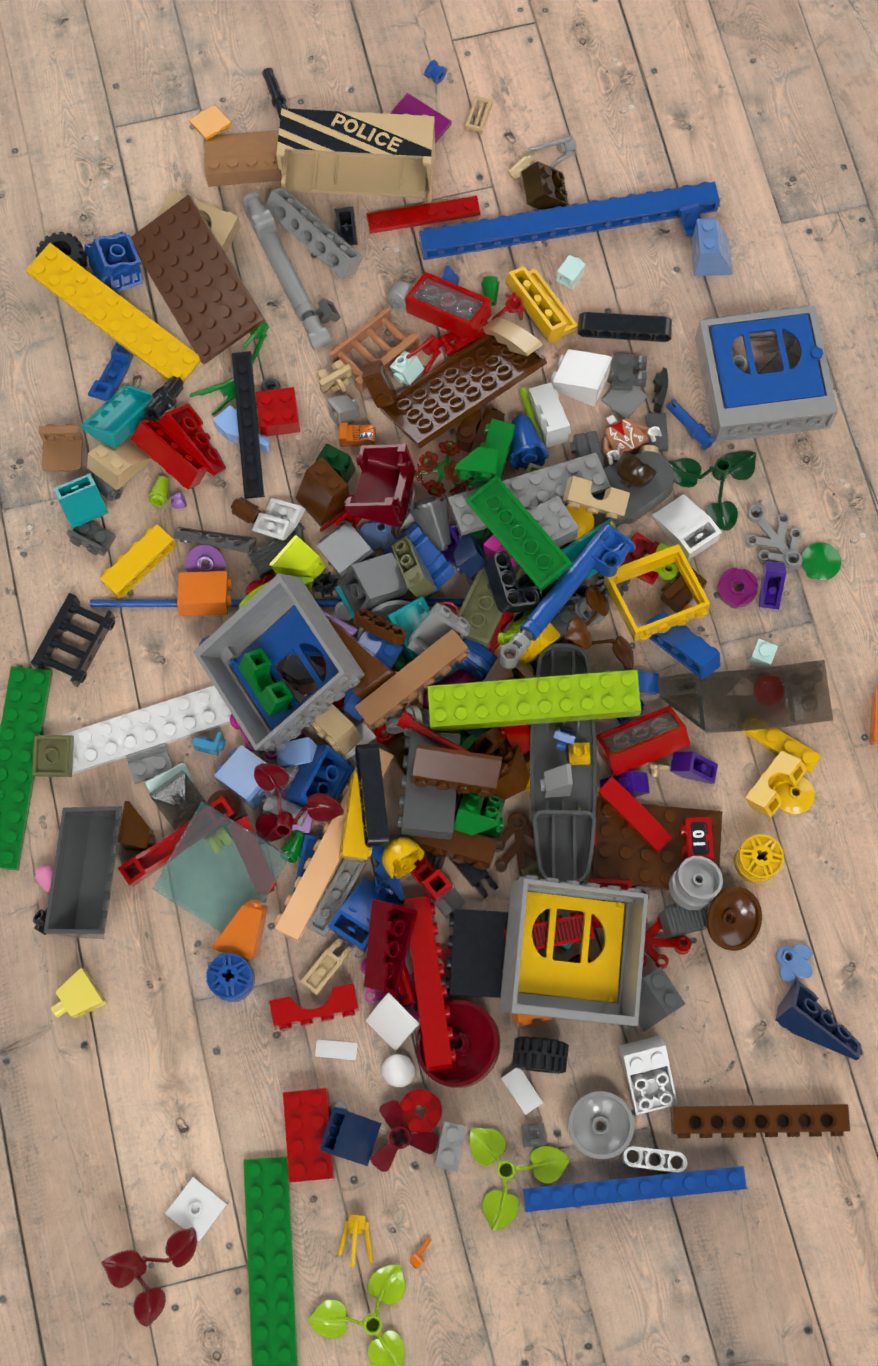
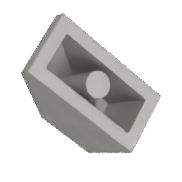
M348 395L331 397L327 400L330 417L339 427L340 423H348L350 425L360 417L359 404L355 399L351 400Z
M565 764L544 772L543 779H540V791H544L545 798L570 796L573 785L571 764Z

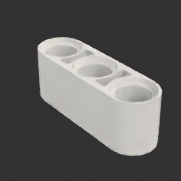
M631 1146L627 1147L621 1155L623 1163L629 1167L677 1173L684 1171L687 1166L686 1157L682 1153ZM630 1150L635 1151L638 1155L635 1163H630L627 1160V1153ZM652 1153L657 1154L660 1159L659 1164L656 1166H652L649 1163L648 1158ZM674 1156H678L681 1159V1166L678 1169L671 1166L670 1161Z

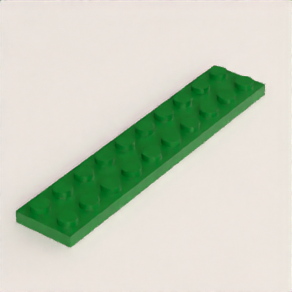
M11 666L0 726V869L19 871L35 779L32 775L34 735H42L53 674L51 670Z
M287 1157L244 1160L252 1366H298Z

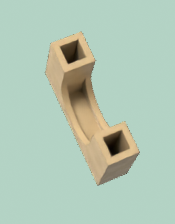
M170 191L156 218L183 199L185 195L180 192ZM193 199L204 219L211 224V230L226 254L240 228L238 216L233 212L220 210L215 205L210 206L199 199Z

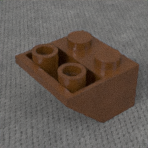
M519 746L507 749L498 756L502 757V763L494 795L503 800L526 790L530 774Z

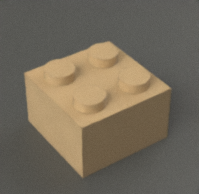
M333 704L330 705V709L327 712L319 714L315 718L316 721L311 724L316 735L321 740L325 739L334 751L340 752L343 756L362 740L355 725Z

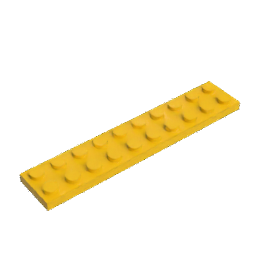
M51 243L45 247L25 270L27 275L166 380L175 376L185 382L201 363L197 353Z

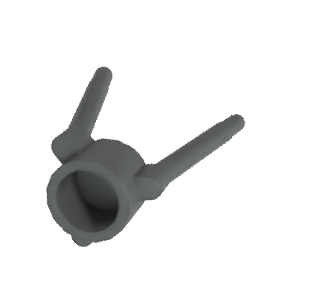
M782 330L785 348L788 350L790 346L794 345L795 338L790 333ZM776 336L750 337V341H776L778 345ZM775 347L763 352V355L777 352L779 348Z

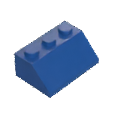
M328 744L317 745L312 762L302 764L285 797L292 803L299 804L302 807L308 805L307 799L313 794H326L338 801L354 767Z

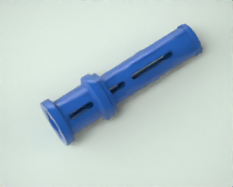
M676 399L671 401L673 404L668 403L666 408L690 431V437L696 439L702 445L701 448L703 450L713 445L716 437L714 435L711 436L705 430L703 424H698Z

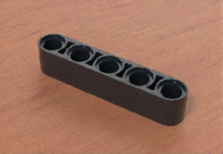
M583 312L578 316V335L587 338L667 342L672 338V319L663 316Z
M378 743L356 745L355 756L365 845L367 848L388 846L389 832Z

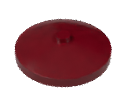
M452 1000L445 1002L444 1006L449 1005L450 1018L446 1019L447 1027L452 1026L453 1040H449L450 1048H455L456 1061L452 1062L453 1068L427 1072L421 1025L416 1038V1053L421 1068L433 1081L449 1088H466L483 1080L494 1068L500 1053L501 1039L495 1020L484 1008L470 1001Z

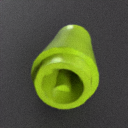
M159 476L148 495L149 502L154 506L162 507L168 501L169 479L167 477Z

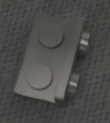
M90 521L73 528L72 531L68 529L66 532L71 543L78 547L80 545L86 547V550L93 555L100 554L104 556L116 538L112 532Z

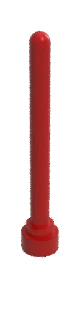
M406 711L398 721L397 726L404 730L406 728L410 730L411 728L447 749L469 752L419 724L412 717L413 715Z

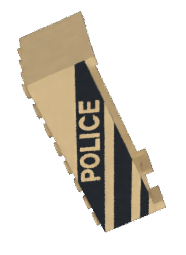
M292 107L281 108L276 156L278 167L282 174V187H285L291 194L292 191L425 198L424 204L432 203L435 171V116L296 109Z

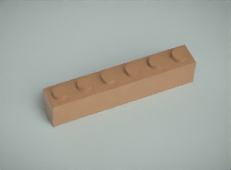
M451 629L357 704L355 708L371 728H380L387 722L386 718L391 714H398L406 702H412L418 698L421 690L424 688L428 689V686H433L436 683V678L440 675L445 676L452 670L451 666L456 662H463L469 656V648L454 629Z

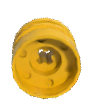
M765 834L749 837L737 850L734 858L735 869L738 875L745 881L752 884H762L769 881L782 868L784 853L779 842L773 837ZM764 855V858L758 860L757 856Z

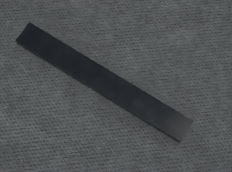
M251 351L232 353L244 498H261L265 496Z

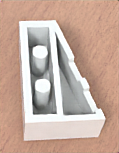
M552 383L529 388L528 396L546 448L568 442L569 434H571L570 424L563 406L560 404L557 389L553 388Z

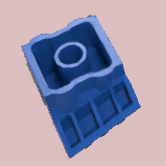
M121 231L110 236H100L98 239H94L93 242L84 245L85 254L89 259V266L94 276L116 293L143 284L142 272L139 267L141 261L130 235Z
M412 524L394 543L408 535L430 572L437 589L424 597L425 601H427L456 571L451 563L446 561L443 554L431 543L429 538L422 533L419 526ZM390 546L389 548H387L383 552V554L385 555L392 552L394 555L392 547Z

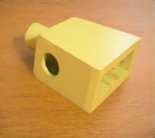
M80 968L56 991L60 1002L52 1006L51 1010L57 1018L66 1012L72 1018H78L107 1003L87 971Z

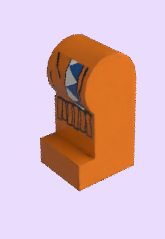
M340 423V447L375 445L376 428L372 425L360 426Z

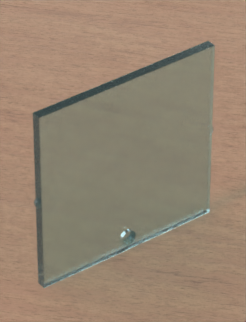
M201 802L179 843L175 845L176 848L153 890L222 933L241 906L246 902L257 900L262 902L263 905L267 901L269 892L290 856L211 806Z

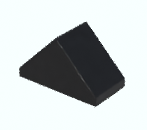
M353 206L334 208L338 235L349 245H358Z

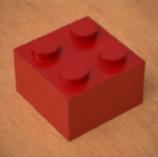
M294 387L256 392L261 434L267 437L301 432Z

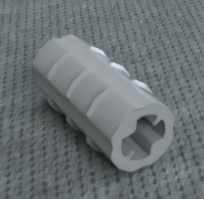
M273 794L268 795L263 811L277 816V796ZM281 798L282 812H290L293 818H295L303 807L290 802V800L287 801ZM308 810L303 813L296 825L302 826L304 824Z

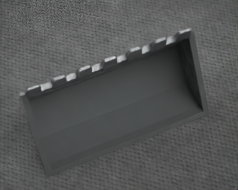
M122 806L64 807L62 809L44 933L73 938L104 939L122 818Z

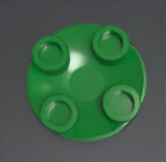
M823 542L811 544L802 554V567L810 579L828 580L835 577L841 568V556L830 544Z

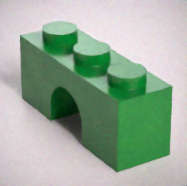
M259 648L244 654L238 668L267 714L272 716L287 710L293 695L283 680L277 683L273 682L270 676L272 663L263 649Z

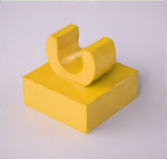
M569 743V764L590 765V743Z

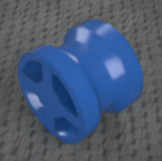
M432 60L427 65L424 75L427 78H432L435 84H439L444 79L447 69L444 66H439L436 60Z

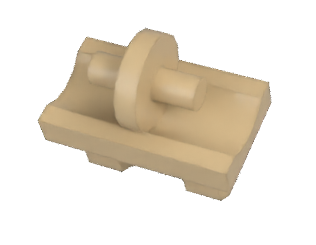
M341 360L332 364L335 372L330 375L326 369L317 372L320 390L323 394L329 390H332L333 393L339 390L344 394L346 392L345 386L350 384L348 379L353 377L350 365H345Z

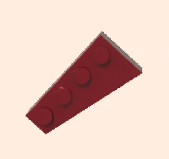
M372 899L364 987L394 995L397 994L417 915L416 910Z

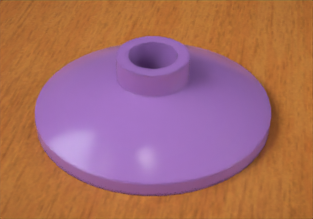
M198 545L187 554L185 560L186 571H224V556L214 546ZM207 559L210 563L205 565L202 560Z

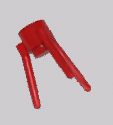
M515 292L512 294L505 293V297L509 299L506 301L505 307L492 320L500 317L507 311L509 313L519 312V319L523 320L524 308L522 307L521 298L516 296Z
M431 335L422 345L410 352L406 358L409 359L421 350L426 355L433 354L422 374L423 376L428 373L437 356L441 354L439 349L442 344L436 336Z
M344 507L336 516L320 528V532H323L332 524L337 526L344 519L347 522L349 521V523L354 521L352 526L356 529L357 524L362 518L349 515Z

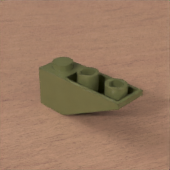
M406 535L391 545L407 588L418 598L421 596L424 598L435 591L437 588L433 578L409 536Z

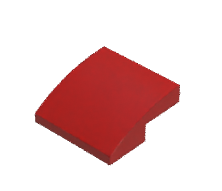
M639 532L634 533L631 540L634 542L636 549L625 556V561L622 565L643 558L646 554L656 553L660 543L650 541ZM650 571L636 578L653 585L659 574L658 572Z

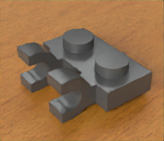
M614 353L613 390L632 391V386L646 387L647 372H639L633 375V369L646 371L647 356H639L633 359V354Z

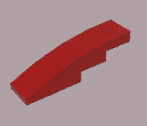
M613 777L598 790L597 793L627 822V826L657 853L672 839L661 824Z

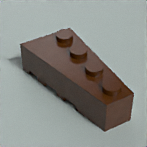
M329 619V622L365 674L360 679V683L351 688L356 696L365 699L393 677L396 672L371 653L368 648L363 646L341 625Z

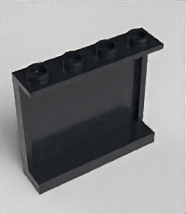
M454 909V914H450L449 927H453V936H448V948H452V956L447 957V970H451L450 978H446V990L449 991V997L454 995L501 998L502 970L506 946L503 930L507 929L509 912Z

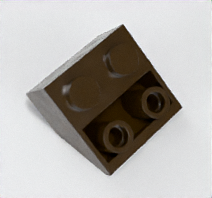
M539 161L522 171L527 205L542 210L569 205L563 172Z

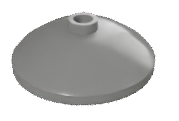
M598 1091L583 1096L575 1103L569 1115L568 1129L571 1140L583 1154L595 1159H609L622 1153L631 1142L634 1133V1119L628 1105L620 1097L609 1092ZM598 1121H601L604 1124V1128L602 1130H598L596 1128V1123Z

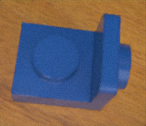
M698 203L679 208L682 229L686 236H693L696 221L701 219Z

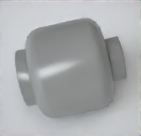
M396 282L392 285L387 294V302L393 309L406 310L405 297L412 289L411 285L406 282Z

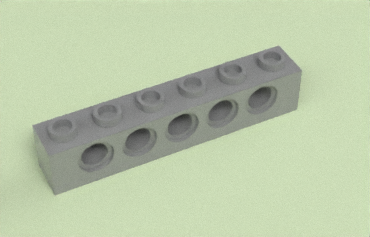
M285 187L272 190L265 206L266 210L269 209L272 217L308 247L312 253L317 255L324 264L336 272L339 277L345 279L355 275L363 256Z

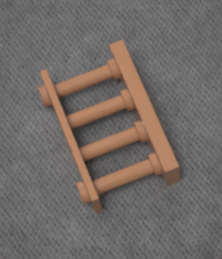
M389 307L385 310H380L371 321L342 344L333 347L330 352L332 363L341 360L345 365H350L351 371L356 376V388L361 393L367 389L362 378L363 371L346 354L355 348L369 363L379 360L361 344L363 340L370 337L386 353L380 360L387 372L390 370L391 364L403 351L410 353L419 347V338L414 333L410 336H405L390 321L391 309ZM382 325L400 341V344L395 348H391L375 332Z

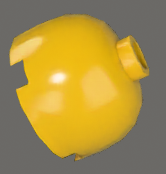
M407 837L389 840V845L385 846L382 854L383 867L391 878H394V876L397 879L401 878L416 867L414 863L417 859L421 862L424 850L417 842Z

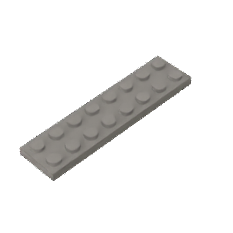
M597 453L503 480V483L527 511L556 496L563 500L568 478L572 476L592 481V495L605 492L606 489L611 487ZM480 488L447 498L461 536L487 528L465 501Z

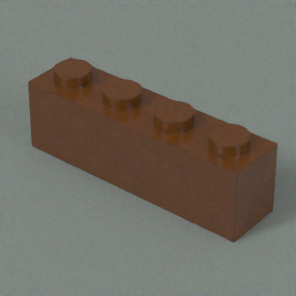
M453 830L451 840L411 836L410 838L417 842L423 850L433 852L432 854L436 857L444 858L447 856L453 858L454 862L460 864L467 862L481 870L490 868L498 841L482 835L475 834L472 836Z

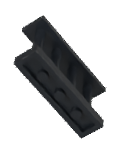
M69 593L33 657L31 664L36 669L43 670L45 667L50 666L72 676L70 681L78 688L80 683L85 681L87 670L108 631L113 629L116 622L115 616L109 610L105 617L85 609L80 606L77 596ZM79 614L99 623L100 626L96 634L71 624L70 620L73 615ZM69 631L91 641L86 652L62 642L61 637L63 633ZM58 648L80 658L81 661L77 669L52 659L53 651Z

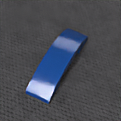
M116 342L111 351V359L99 381H94L88 396L108 401L123 382L134 355Z

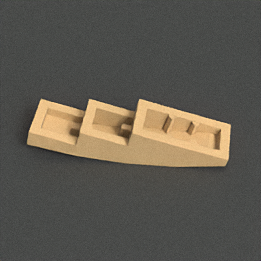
M496 317L482 327L484 332L494 336L498 343L507 345L510 352L528 356L543 345L540 340L528 331L500 317Z

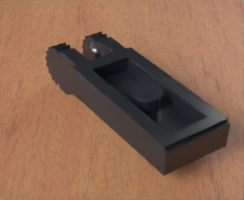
M448 857L472 888L474 887L484 899L488 897V894L479 882L485 879L491 889L495 891L498 888L486 869H477L473 867V864L467 862L460 864L454 862L453 858Z

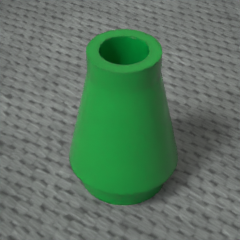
M486 276L483 278V282H481L484 297L491 299V306L497 305L500 282L496 276Z
M295 830L281 849L280 857L287 862L296 863L300 859L305 834Z

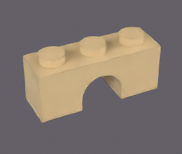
M576 476L568 478L562 502L568 503V507L575 509L583 507L587 509L586 512L598 514L600 512L606 514V518L617 520V518L625 515L630 492L610 487L605 490L603 499L597 500L591 494L592 481Z

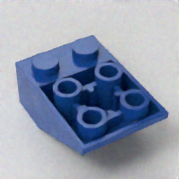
M365 877L328 925L330 931L363 953L368 948L372 899L396 905L399 902V899L393 895L388 894V897L385 899L382 892L376 893V884Z

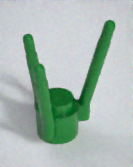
M266 322L252 330L250 337L243 345V348H246L254 338H260L252 357V364H254L263 341L267 337L266 332L269 326Z
M230 378L220 384L190 394V397L202 396L220 390L223 397L228 396V398L212 412V415H215L231 400L235 399L234 380Z

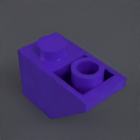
M628 771L617 776H611L633 797L650 793L648 776L645 772ZM611 777L601 779L600 787H602Z

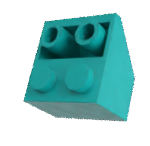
M90 473L53 488L71 528L81 526L109 513Z

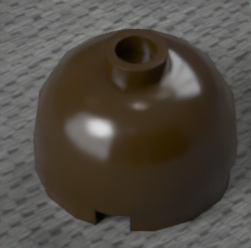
M624 451L620 456L616 467L617 474L622 479L620 483L628 488H631V486L641 488L648 485L657 472L627 451Z

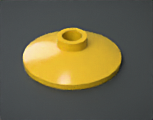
M802 777L796 786L782 783L775 789L783 802L779 808L788 814L798 815L806 812L812 806L815 799L814 788L805 777ZM793 789L798 790V796L792 794Z

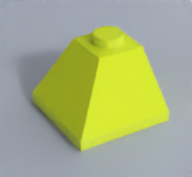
M296 535L269 564L276 574L311 577L313 582L327 567L320 556Z

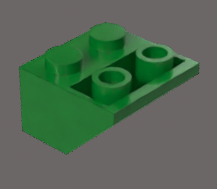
M476 448L456 464L453 476H458L457 479L460 480L478 478L477 481L487 483L496 475L499 449Z
M473 792L463 794L453 830L473 836L498 826L505 800L495 795L483 797Z

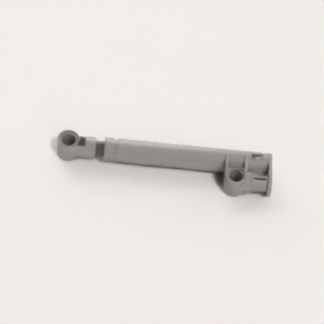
M258 192L248 194L243 199L245 213L299 320L303 321V326L308 333L307 337L312 349L316 350L332 343L327 329L322 327L318 316L315 315L316 310L277 235L275 222L269 209L266 210L265 206H263Z

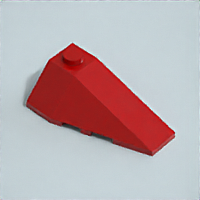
M189 403L166 412L158 421L164 429L209 467L207 472L215 476L227 469L217 449L211 446L209 442L211 437L209 433L204 432L201 418Z

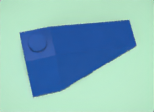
M365 631L359 639L363 646L368 648L371 653L382 660L390 669L403 649L400 645L391 644ZM349 688L345 693L342 711L361 721L363 717L355 706L364 699L356 696L353 690Z

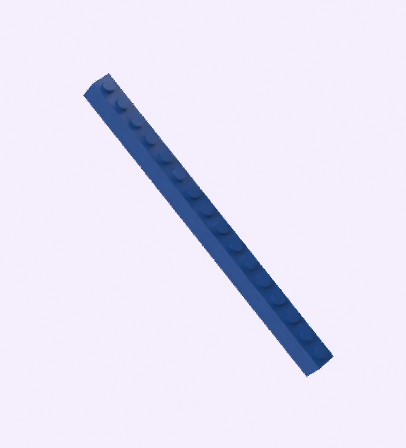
M702 182L698 185H684L680 188H666L662 191H648L643 194H630L625 197H612L601 201L593 200L589 203H575L571 206H557L553 209H539L529 213L521 212L511 216H499L498 218L463 222L457 225H444L433 229L426 228L419 231L423 260L680 218L679 208L698 203L700 214L718 211L720 199L715 182Z

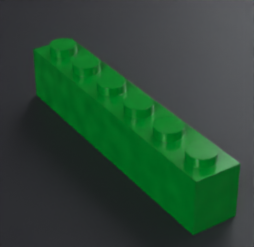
M492 419L491 424L487 423L484 435H487L485 443H481L480 447L499 449L496 475L501 479L516 428L514 424ZM475 478L474 481H470L468 491L480 488L486 483L477 481L478 478ZM487 528L472 532V534L481 541L484 539Z

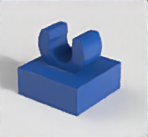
M556 725L553 738L558 739L556 749L564 751L567 743L573 744L576 732Z

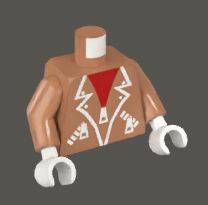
M611 415L604 421L608 429L605 430L604 437L601 440V452L611 465L613 461L614 463L618 462L624 451L634 455L639 452L641 446L648 445V438L655 442V436L661 437L662 434L657 426L649 428L638 422L631 421L629 418L618 422L616 417Z

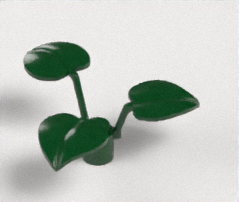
M756 452L731 453L725 458L718 459L714 467L710 466L703 474H701L700 464L694 459L682 458L668 461L674 471V482L685 488L696 486L698 479H702L712 472L713 477L720 481L718 503L709 504L705 513L711 517L719 529L724 531L731 530L736 524L738 511L732 502L726 501L722 503L724 481L730 473L736 480H747L752 477L755 471Z

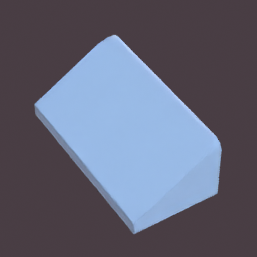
M309 737L288 741L286 747L277 753V765L286 768L310 763L313 760L317 745Z

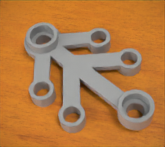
M760 505L751 506L747 514L749 520L757 522L769 539L750 534L747 536L745 544L750 548L756 545L777 548L781 552V554L770 553L765 549L761 550L757 556L761 563L769 560L785 563V567L790 570L798 569L803 561L801 554L798 552L799 539L802 536L801 530L793 528L790 531L789 539L791 544L789 550L784 543L786 527L790 520L789 515L786 513L778 515L776 520L778 532L776 534L763 517L765 513L763 507ZM752 513H757L759 517H753ZM784 517L786 522H782L780 518ZM796 532L799 536L794 537L792 533ZM748 539H754L755 543H750ZM761 554H766L767 558H762ZM789 558H793L795 563H790Z

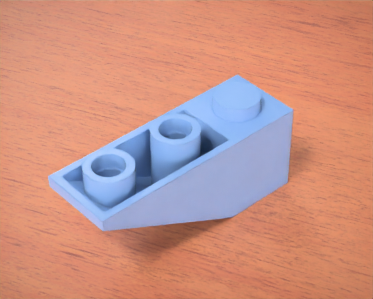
M229 405L213 419L215 428L228 441L239 444L237 410ZM259 434L260 451L269 454L271 452L270 441L265 435Z

